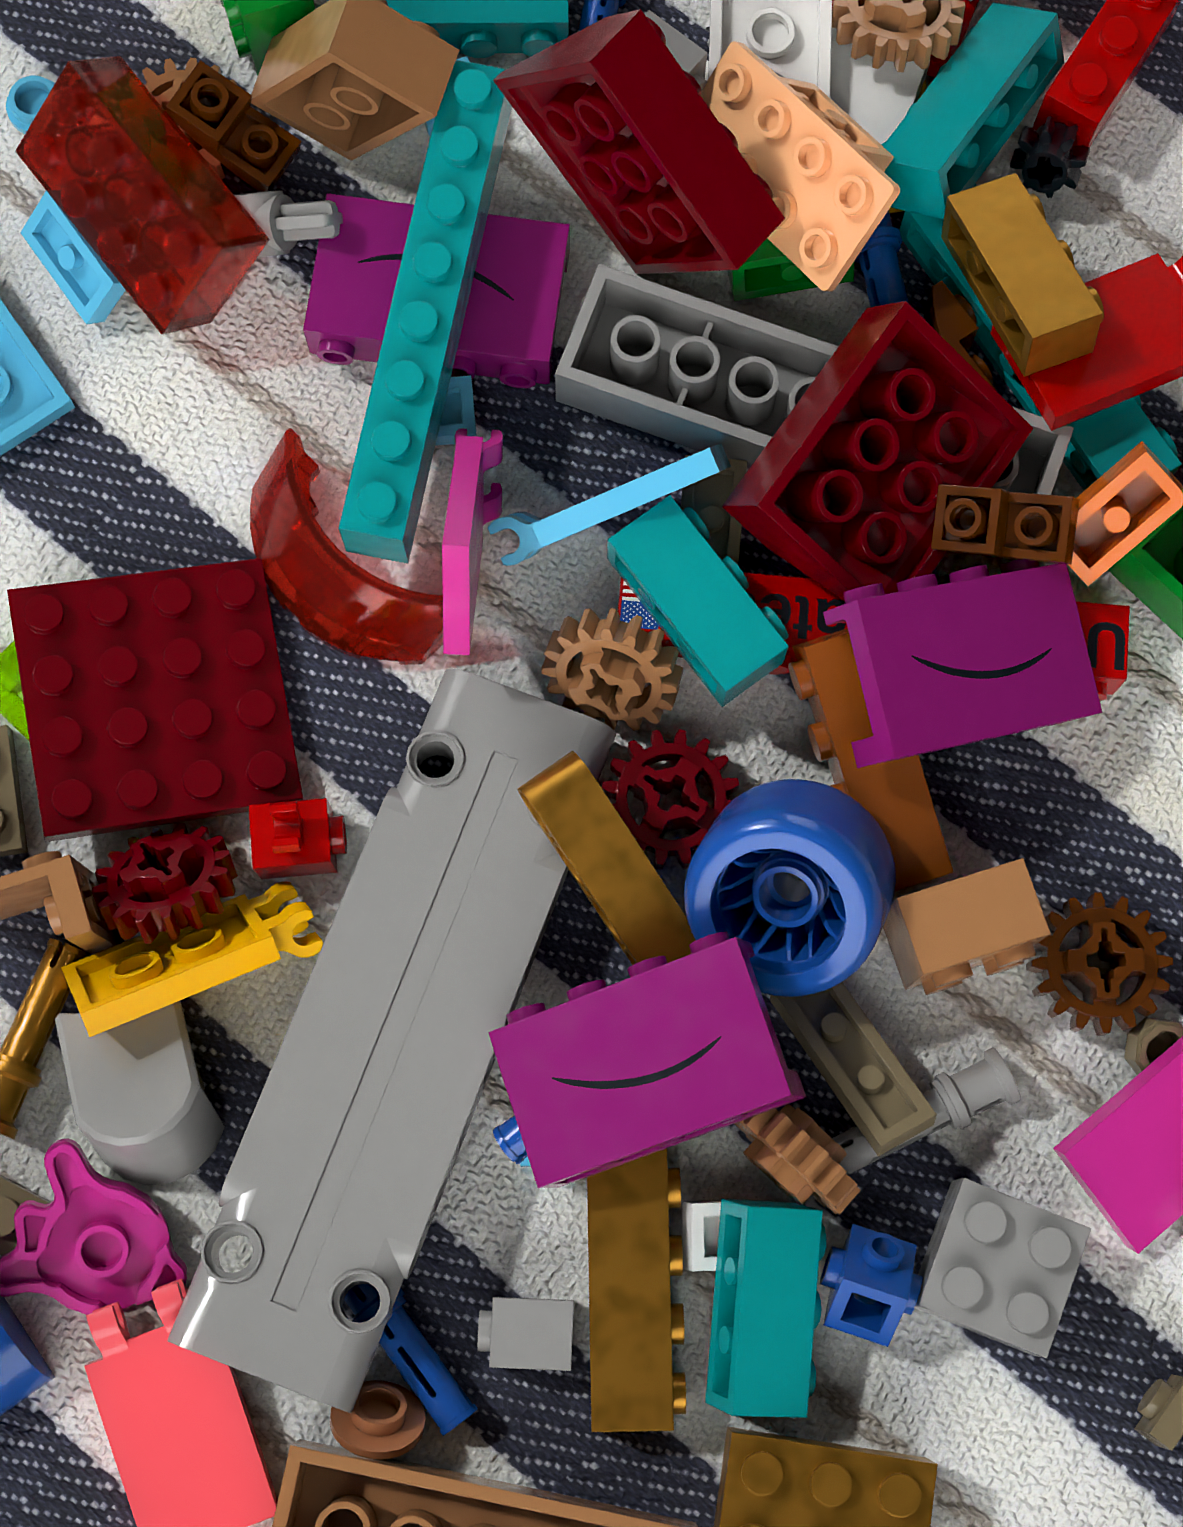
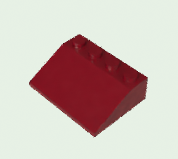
M641 9L605 17L502 71L493 80L636 274L738 270L785 219L772 200L773 193L769 185L763 178L752 171L738 150V142L734 134L714 116L702 98V89L692 75L681 68L665 45L666 38L661 28L652 19L646 17Z
M907 301L866 308L722 507L764 546L844 601V592L872 584L882 583L885 594L898 592L897 583L931 574L946 553V551L931 549L939 484L992 488L1034 428Z

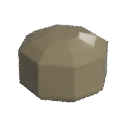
M1145 1017L1127 1033L1124 1058L1137 1075L1183 1036L1182 1025L1168 1019Z

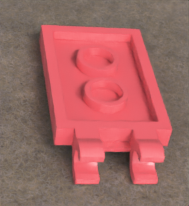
M181 1278L159 1286L151 1292L157 1313L164 1325L131 1338L119 1301L87 1314V1322L92 1337L103 1357L89 1362L84 1367L136 1526L248 1527L274 1517L278 1498L234 1368L167 1341L188 1291L183 1279Z

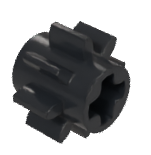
M1048 116L1045 124L1041 125L1036 131L1028 126L1022 128L1018 140L1020 147L1014 150L1010 161V168L1022 169L1023 185L1026 189L1031 188L1036 192L1045 193L1047 198H1052L1054 192L1059 190L1064 184L1072 189L1078 186L1082 173L1080 168L1086 166L1090 153V147L1084 145L1077 146L1076 135L1079 126L1075 124L1069 127L1066 124L1055 122L1052 116Z

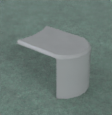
M181 1000L92 1037H89L80 1013H59L56 1016L55 1023L75 1123L104 1163L123 1179L147 1186L173 1183L198 1170L216 1150L225 1126L200 1086Z

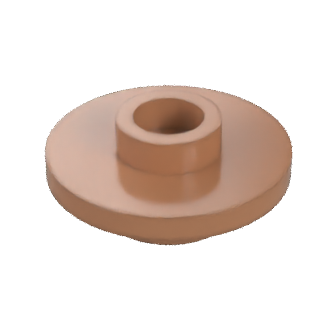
M382 1380L363 1382L352 1413L335 1407L331 1408L330 1428L337 1442L349 1452L368 1459H391L409 1452L422 1438L425 1427V1411L420 1400L405 1387Z

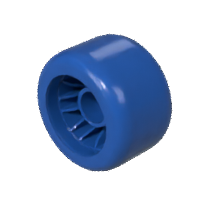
M784 779L763 783L743 792L731 801L715 819L696 849L689 864L684 884V907L687 921L695 940L719 932H728L730 939L738 937L751 942L755 956L749 959L761 993L783 997L819 993L848 979L861 967L875 947L894 898L896 884L894 856L888 839L878 822L859 802L844 792L826 784L802 779ZM789 873L798 876V877L801 878L802 880H798V879L794 878V877L791 876Z

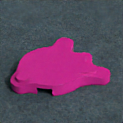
M66 1138L54 1142L44 1157V1166L55 1195L54 1200L48 1204L27 1200L18 1206L14 1214L17 1237L16 1247L0 1257V1296L9 1297L25 1292L42 1293L53 1297L69 1309L87 1315L96 1309L118 1301L122 1309L135 1303L138 1306L145 1302L153 1301L152 1291L156 1290L159 1286L181 1278L186 1285L187 1267L174 1251L167 1221L160 1207L150 1196L128 1183L106 1178L96 1172L89 1163L81 1146L74 1140Z

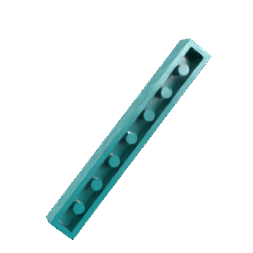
M456 60L438 113L434 119L339 524V531L346 552L409 563L512 110L511 104L493 81L502 71L506 70L504 68Z

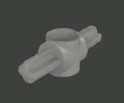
M283 191L228 195V199L222 203L220 209L195 210L182 213L180 225L176 226V232L178 237H182L184 245L189 248L224 246L228 252L235 254L236 259L289 254L297 241L336 237L339 235L340 224L343 223L342 212H338L336 203L330 200L294 203L290 197L283 194Z

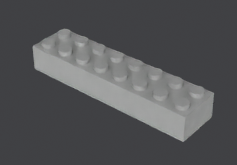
M598 263L555 372L556 401L697 451H702L722 443L728 459L746 460L747 468L749 469L839 346ZM1013 407L1034 429L992 488L1003 489L1008 492L1051 495L1074 428L1065 425L1051 431L1043 417ZM1004 558V559H1007V560H1010V561L1018 560V559H1008V558Z

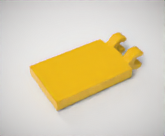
M279 882L272 885L264 894L248 900L246 895L243 894L223 902L224 911L221 914L205 913L201 916L204 924L202 929L196 930L191 926L180 929L179 938L172 941L167 932H160L151 944H145L140 935L63 966L61 969L89 1037H92L281 959L280 951H285L301 958L318 954L321 951L323 942L316 932L309 933L301 938L293 937L303 932L309 926L307 921L314 917L312 910L306 902H295L286 906L278 914L279 907L284 902L299 897L291 882Z

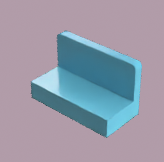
M99 186L46 190L20 232L86 325L105 322L126 289L158 285L165 275L106 192Z

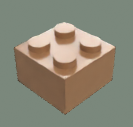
M1024 858L898 897L892 903L883 925L904 989L907 990L922 985L925 995L941 992L962 984V980L973 976V968L982 965L987 976L1024 964L1023 960L1036 956L1034 945L1051 934Z

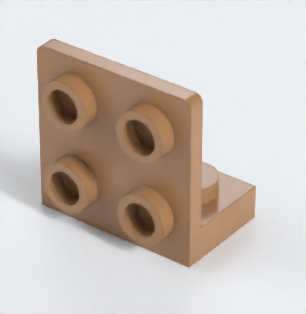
M60 851L40 853L25 859L22 862L23 870L0 877V920L45 906L53 932L56 935L64 933L66 940L89 954L93 955L118 945L114 930H108L92 894V888L99 885L95 874L71 855L62 857Z

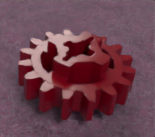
M679 729L675 735L674 743H665L659 730L652 731L651 744L647 749H644L635 740L628 742L627 750L631 759L629 763L617 758H613L610 763V770L619 778V781H606L602 784V789L606 796L616 800V803H612V805L643 852L649 851L655 854V868L659 870L663 869L667 856H676L682 869L689 867L691 852L698 848L715 819L731 802V800L726 799V796L738 791L739 788L738 778L729 777L722 779L721 774L728 766V757L722 755L710 760L707 757L710 740L703 738L697 743L695 748L686 745V731ZM659 761H678L676 766L661 770H654L649 767V765ZM701 774L705 777L711 788L713 809L708 806L709 803L699 797L696 783ZM673 788L682 792L680 804L683 807L674 804L668 812L659 808L660 794L658 792L667 795ZM628 790L633 792L635 798L643 802L645 815L640 825L635 822L630 813L627 801ZM686 828L694 833L682 839H662L665 832Z
M178 823L171 834L163 835L162 830L158 826L152 828L150 835L139 839L132 836L128 838L130 849L125 853L111 851L107 855L112 867L96 869L95 876L99 885L92 888V894L108 930L117 928L121 938L126 941L140 931L144 943L151 944L160 932H167L173 941L179 938L180 929L188 926L196 930L202 929L204 924L201 916L205 913L221 914L224 908L220 898L235 895L236 889L232 879L238 877V873L230 851L227 850L221 835L211 838L208 828L205 826H201L190 835L185 823Z

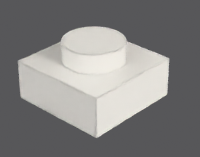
M721 1200L682 1201L683 1269L692 1272L716 1270Z

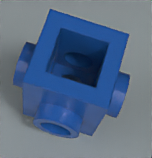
M852 1224L843 1248L831 1246L822 1270L820 1285L830 1288L823 1325L888 1347L903 1313L909 1315L913 1313L920 1294L923 1277L913 1273L917 1245L897 1239L886 1233Z

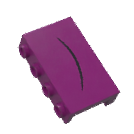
M327 193L326 200L335 202L338 212H342L343 223L340 224L339 235L334 238L319 239L303 328L309 352L317 355L318 358L325 362L337 365L351 364L353 360L378 362L414 204ZM488 214L451 377L471 375L473 379L477 375L499 378L502 383L515 388H531L536 383L550 384L552 373L551 360L564 272L567 273L570 254V224Z
M1018 559L999 565L1001 574L991 576L989 575L987 565L975 566L950 573V583L938 585L935 574L904 580L897 583L898 592L890 594L884 593L882 583L872 584L844 592V605L823 612L826 625L847 623L873 732L872 737L851 742L857 768L1061 724L1103 713L1067 564L1058 563L1040 567L1038 561Z
M719 932L705 936L689 945L692 953L669 963L666 956H657L643 960L627 969L630 976L628 979L606 986L603 979L581 984L566 992L568 1002L547 1010L544 1003H536L519 1008L506 1015L508 1025L488 1032L538 1188H559L806 1097L798 1072L789 1070L786 1065L749 959L755 956L751 942L738 937L730 939L728 932Z

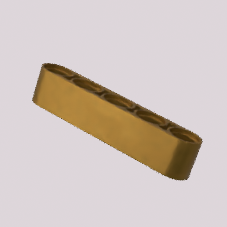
M571 751L517 789L527 808L632 965L657 956H666L669 963L692 954L689 945L696 940L691 932L687 917L593 774L574 751Z

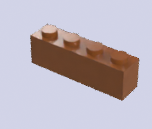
M848 628L792 646L797 661L789 663V673L798 698L800 700L808 698L816 723L808 725L807 729L815 756L819 762L827 760L834 784L830 786L844 792L859 802L874 817L884 831L890 844L896 867L895 892L954 873L919 755L857 768L851 742L872 737L873 732Z

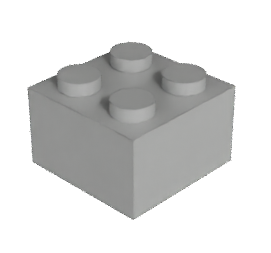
M969 1179L952 1180L918 1273L923 1279L915 1309L1027 1354L1047 1358L1092 1228Z

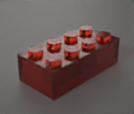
M121 56L68 61L15 150L17 155L45 190L48 191L161 334L211 323L270 240Z

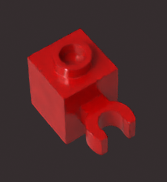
M327 798L249 805L252 867L261 879L338 873L336 855L347 854L346 825L344 816L333 815V809Z

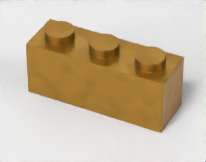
M1013 173L947 196L941 238L1023 376L1025 377L1092 353L1100 323L1104 319L1101 298L1093 287L1085 285L1075 269L1073 255L1069 246L1064 240H1057L1046 222L1041 201L1035 194L1029 195L1018 175Z

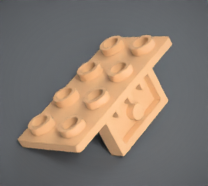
M733 41L728 46L703 88L702 98L717 120L734 134L738 142L739 152L752 171L763 178L769 185L773 193L772 200L785 217L781 224L769 235L768 239L822 291L832 292L836 289L900 194L899 185L884 173L894 156L815 84L780 77L744 43Z

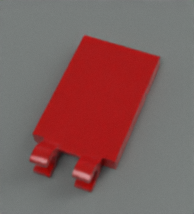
M1157 253L1085 282L1087 287L1091 286L1097 291L1104 309V319L1100 323L1094 350L1087 355L1024 377L994 325L992 326L990 334L1051 431L1183 377V256L1173 265L1167 267Z

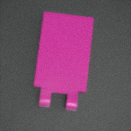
M464 428L458 429L455 433V456L442 541L443 654L470 655L483 547V526L502 514L501 484L492 483L491 492L484 495V472L499 465L503 459V434L500 430H492L491 438L486 442H483V437L467 436V429Z
M1183 1036L1053 1148L1126 1247L1138 1254L1183 1215Z

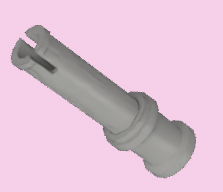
M992 1047L984 1051L983 1060L951 1076L944 1072L934 1076V1080L930 1082L931 1089L922 1093L937 1114L934 1125L883 1155L877 1156L857 1126L833 1137L832 1139L847 1153L839 1165L849 1175L948 1125L953 1129H964L971 1125V1117L1006 1101L1013 1105L1021 1101L1016 1082L999 1052Z

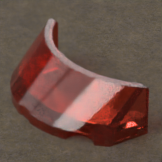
M289 428L285 431L252 488L250 503V530L256 558H262L265 580L280 606L283 609H287L300 622L302 629L323 644L341 653L358 659L364 656L378 660L399 661L400 665L423 664L443 645V594H426L390 584L355 564L335 546L315 519L319 511L311 497L310 487L311 482H314L320 474L319 466L306 454L300 436L292 428Z

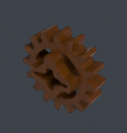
M1095 892L1088 897L1086 909L1083 908L1075 897L1068 899L1063 903V912L1066 919L1053 911L1045 916L1051 934L1034 945L1035 949L1042 952V956L1026 964L1027 971L1042 973L1043 982L1032 990L1034 997L1050 994L1055 1001L1050 1006L1047 1014L1054 1018L1065 1011L1072 1014L1070 1030L1074 1032L1082 1030L1089 1020L1093 1021V1027L1097 1036H1104L1111 1032L1112 1019L1116 1021L1123 1031L1137 1026L1133 1010L1145 1017L1154 1014L1158 1008L1149 997V994L1161 995L1169 991L1170 984L1164 979L1157 977V972L1173 965V958L1157 955L1155 948L1167 936L1164 931L1152 934L1146 931L1144 926L1148 923L1151 916L1148 910L1134 917L1128 915V898L1124 896L1117 899L1110 908L1105 907V900L1101 892ZM1082 924V931L1079 932L1080 944L1075 949L1059 951L1067 933L1072 928ZM1116 929L1125 934L1135 948H1130L1118 937ZM1097 952L1101 961L1110 962L1111 971L1102 976L1099 968L1088 967L1087 958ZM1139 977L1131 995L1121 1004L1117 1005L1116 999L1120 997L1119 985L1125 979ZM1063 980H1069L1083 993V1001L1069 991Z

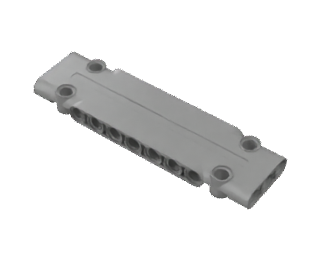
M446 669L420 733L408 747L406 755L407 764L397 788L391 787L381 804L231 1164L219 1198V1207H222L215 1226L209 1230L203 1240L201 1260L167 1339L168 1342L324 1404L352 1413L384 1328L392 1316L393 1305L404 1278H409L418 1259L496 1059L488 1032L509 1024L506 1015L515 1010L569 870L527 808L517 789L571 751H574L581 758L598 782L616 737V733L611 727L590 716L460 669ZM431 756H444L453 763L451 771L439 778L427 777L419 770L422 762ZM238 1235L248 1237L253 1248L251 1261L241 1271L234 1273L225 1272L219 1261L220 1248L231 1237ZM356 1285H372L379 1292V1310L373 1318L366 1322H352L344 1312L343 1303L346 1294Z

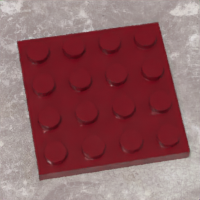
M262 558L7 590L45 842L249 812V805L303 800Z

